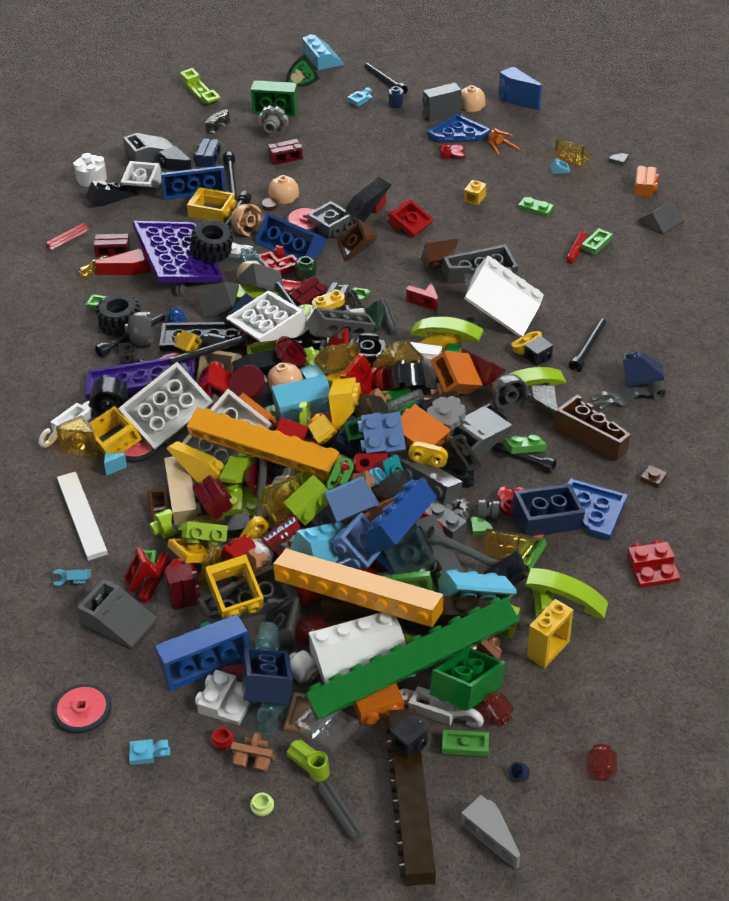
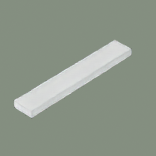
M72 472L57 477L88 561L108 555L77 473Z

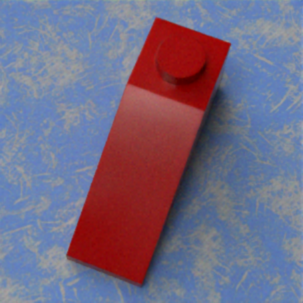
M142 248L95 261L98 275H137L151 271L150 264Z

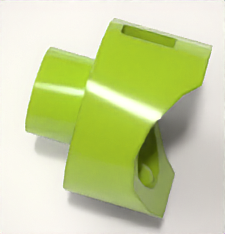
M170 509L154 514V522L149 523L150 530L154 536L161 534L163 539L179 534L172 527L171 519L173 513Z

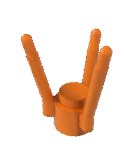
M496 128L489 132L488 143L497 155L500 153L495 144H501L502 142L520 150V148L503 138V135L513 137L512 134L499 131Z

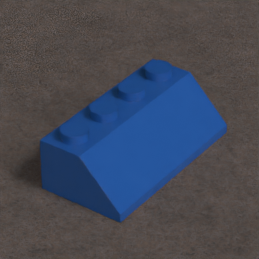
M224 166L161 173L164 200L193 197L199 187L226 192Z
M268 212L254 240L255 243L273 251L276 249V245L283 246L285 256L293 254L297 259L303 256L310 257L311 259L315 258L322 252L327 241L326 238Z
M423 478L416 481L412 479L403 486L405 489L393 497V503L385 506L382 510L384 513L372 521L373 525L367 531V554L369 556L395 546L437 498Z
M237 614L155 645L158 662L170 692L206 678L209 674L213 675L215 670L222 671L223 666L241 664L244 647L250 648L248 632Z

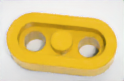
M335 290L314 298L312 305L323 309H335L345 303V296L342 292Z
M539 331L530 332L515 340L511 344L513 352L519 355L524 354L525 345L540 336L542 337V333Z
M414 442L408 451L410 459L417 463L437 468L443 467L447 463L448 453L439 446Z
M254 517L248 522L238 539L243 535L251 537L252 540L262 538L268 531L269 525L263 517Z

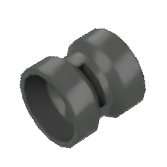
M479 499L478 517L498 520L499 501L487 502L484 499Z

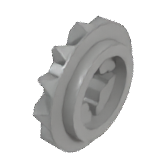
M465 498L444 504L451 511L452 508L459 507V509H455L453 512L464 520L471 516L472 508L470 502H466Z

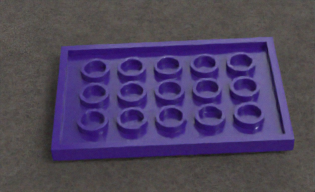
M133 221L132 227L157 282H222L223 276L216 262L202 261L201 258L195 257L196 255L190 249L191 234L196 222Z

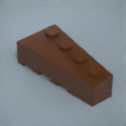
M578 394L556 410L554 429L615 461L627 453L631 434L614 421L609 422L606 420L605 414L602 412L597 413L593 410L594 406L589 402L585 404L582 401V397Z

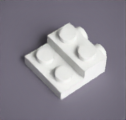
M215 670L213 675L209 674L207 676L204 692L199 691L196 696L195 704H197L198 713L239 726L251 703L243 700L242 683L237 681L235 675Z

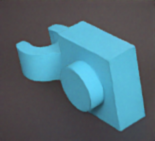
M365 88L362 92L356 91L348 96V102L359 107L373 97L369 95L372 90Z
M57 569L53 571V574H60L62 579L61 581H55L54 585H62L67 580H73L75 584L86 583V579L91 578V569L69 571Z
M153 739L130 742V765L154 763V757L170 756L168 740H160L156 744H154Z

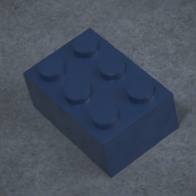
M571 484L514 491L510 507L524 537L580 529L585 514Z
M244 647L241 667L243 700L254 704L267 702L276 706L289 704L293 677L288 651Z

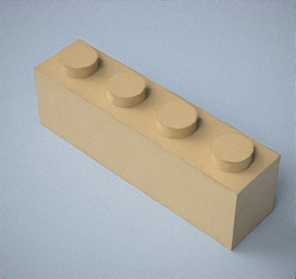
M174 456L166 457L164 459L174 524L178 525L179 522L186 521L197 522V514H201L200 502H195V500L199 499L193 491L196 480Z

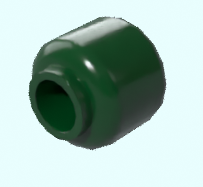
M303 256L295 262V277L298 280L303 281L304 279H310L312 276L315 277L316 262L313 259Z

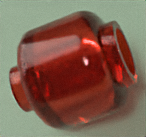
M312 614L297 622L295 629L296 638L299 642L310 646L309 632L327 628V623L318 615Z
M494 691L480 702L482 704L480 712L492 726L499 723L501 726H504L512 719L510 714L513 712L514 706L503 693L496 694Z
M597 744L587 752V772L595 776V780L608 781L609 777L617 773V753L611 749V746Z

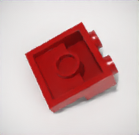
M410 199L406 203L402 202L398 209H393L388 215L389 219L387 222L398 232L404 230L409 236L414 238L431 225L434 219Z
M358 354L340 375V378L356 377V382L360 383L361 387L359 398L365 396L370 403L372 402L368 395L377 389L376 373L378 369L370 367L364 354Z
M655 540L649 545L642 546V544L636 543L628 548L627 559L639 588L680 582V575L674 564L675 556L668 542Z

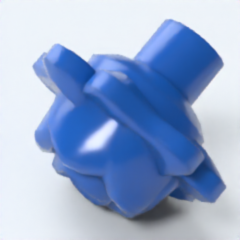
M180 307L170 308L169 313L166 314V317L169 318L167 323H184L187 320L186 312L181 310Z

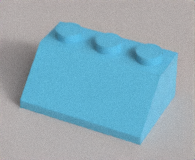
M308 35L302 38L303 52L318 71L344 65L332 48L316 35Z
M325 375L271 386L278 422L280 418L296 423L299 422V414L303 409L299 405L302 401L310 402L312 414L331 413L328 397L330 386Z
M334 522L298 530L289 550L336 562L344 556L338 555L334 551V545L331 541L347 526L342 522Z
M447 570L438 578L439 593L443 594V596L491 600L497 597L502 600L507 597L509 600L517 594L515 587L505 576H497L496 573L484 575L478 574L476 571L460 573L458 570Z

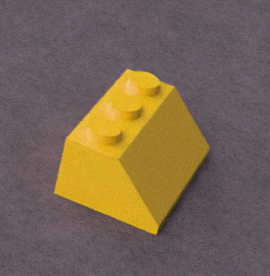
M356 377L335 379L332 383L328 397L332 424L337 431L354 412L355 405H358L361 387L360 383L356 382Z

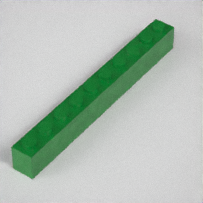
M497 597L487 603L488 606L483 609L480 606L470 610L468 612L469 615L464 618L457 616L451 619L449 625L443 628L439 625L429 630L430 634L424 637L421 635L413 637L409 640L410 644L406 646L396 645L389 650V654L383 657L381 654L370 658V663L364 666L359 663L349 669L350 672L343 676L341 673L330 677L328 679L329 682L322 686L320 683L309 687V692L306 693L305 698L316 721L318 722L514 627L519 622V619L508 598L500 600Z

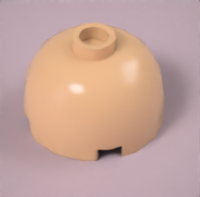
M473 85L462 89L461 109L467 112H476L485 107V94L481 89Z
M281 175L270 182L268 197L276 199L278 204L292 203L299 197L298 184L291 177Z
M242 204L234 209L231 215V224L238 234L250 237L251 235L249 234L253 231H259L263 222V218L260 215L262 212L259 207L254 204ZM244 227H252L253 231L250 233L245 232Z
M279 363L270 369L267 375L271 392V386L303 380L301 371L291 363Z

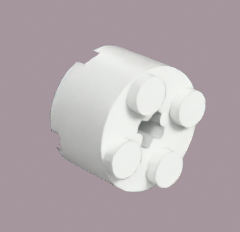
M84 153L81 158L73 163L76 180L79 185L89 187L91 181H106L107 173L102 156Z

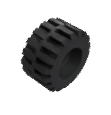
M218 220L198 222L192 230L190 249L196 255L195 257L201 258L202 261H223L231 254L233 231L228 225Z
M113 294L105 297L104 300H100L96 306L99 329L102 333H106L108 336L113 334V337L124 335V325L128 324L130 316L140 312L138 300L128 294Z

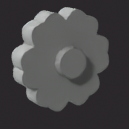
M268 106L263 108L262 113H260L258 123L263 126L262 129L267 133L281 134L287 128L289 118L284 115L285 111L279 107L273 108Z
M450 396L447 399L440 397L432 402L433 406L427 408L428 414L451 430L460 426V421L466 418L465 406L461 404L459 398Z

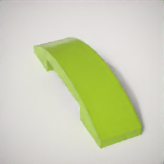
M193 68L180 72L188 89L203 103L208 104L220 100V96L214 90H209L200 81L199 74Z
M430 317L416 322L410 334L411 336L428 337L430 332L461 335V341L479 343L484 331L481 327L465 320L451 317Z
M533 367L509 373L519 376L528 386L543 383L554 386L567 383L561 370L555 368Z
M539 568L530 569L525 583L526 587L542 594L549 590L585 606L583 612L596 618H605L608 601L587 584L559 572Z

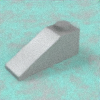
M480 795L462 812L461 825L513 868L517 869L520 864V853L502 814L493 801L487 800Z

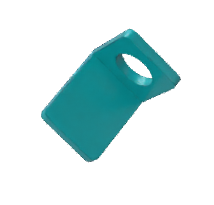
M398 455L382 461V466L387 476L383 486L391 487L405 480Z

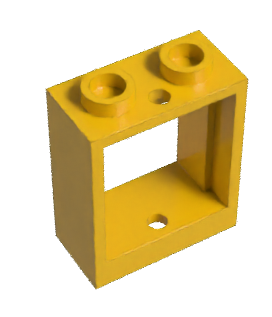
M199 187L187 204L188 217L207 221L218 220L224 223L237 205L234 193ZM204 203L220 205L223 207L222 209L206 207L203 205Z
M115 406L84 426L90 440L104 455L106 453H123L142 440L136 427ZM119 424L124 427L104 442L99 439Z
M246 554L205 567V577L222 620L236 614L240 616L248 612L255 613L263 608L264 598ZM244 573L254 599L225 608L216 581Z
M555 599L531 623L527 648L528 659L545 668L570 642L573 619L572 608Z

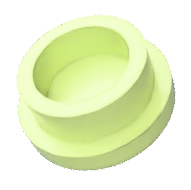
M257 793L250 802L251 811L257 816L270 814L274 808L272 797L267 793Z

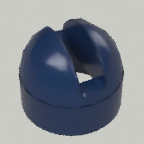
M514 762L509 768V776L513 781H525L530 775V770L524 763Z

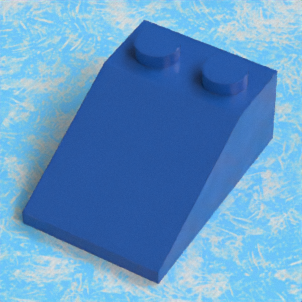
M515 67L500 72V99L508 103L536 110L540 109L541 83Z

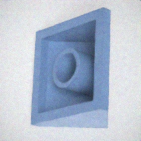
M363 476L325 492L337 522H345L354 518L360 512L365 513L380 506Z

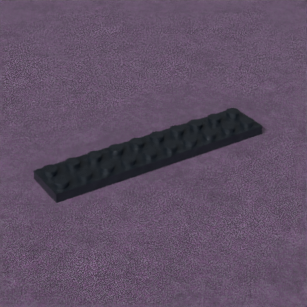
M230 322L163 323L159 344L160 351L180 350L174 346V339L182 330L197 335L201 340H203L204 334L209 333L225 335L227 340L239 337L240 328ZM303 334L295 338H289L291 341H298L304 349L309 347L320 348V336H305ZM241 343L229 347L228 350L247 349V346Z

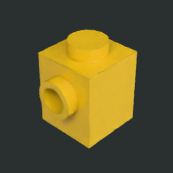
M472 180L464 189V202L479 205L486 196V184L480 181Z

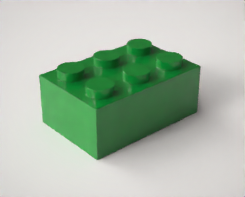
M254 80L251 87L252 113L260 114L263 108L272 106L273 108L279 107L284 110V115L295 117L298 110L297 83Z
M468 648L432 670L429 694L437 697L440 701L451 703L461 710L469 711L503 685L506 662Z

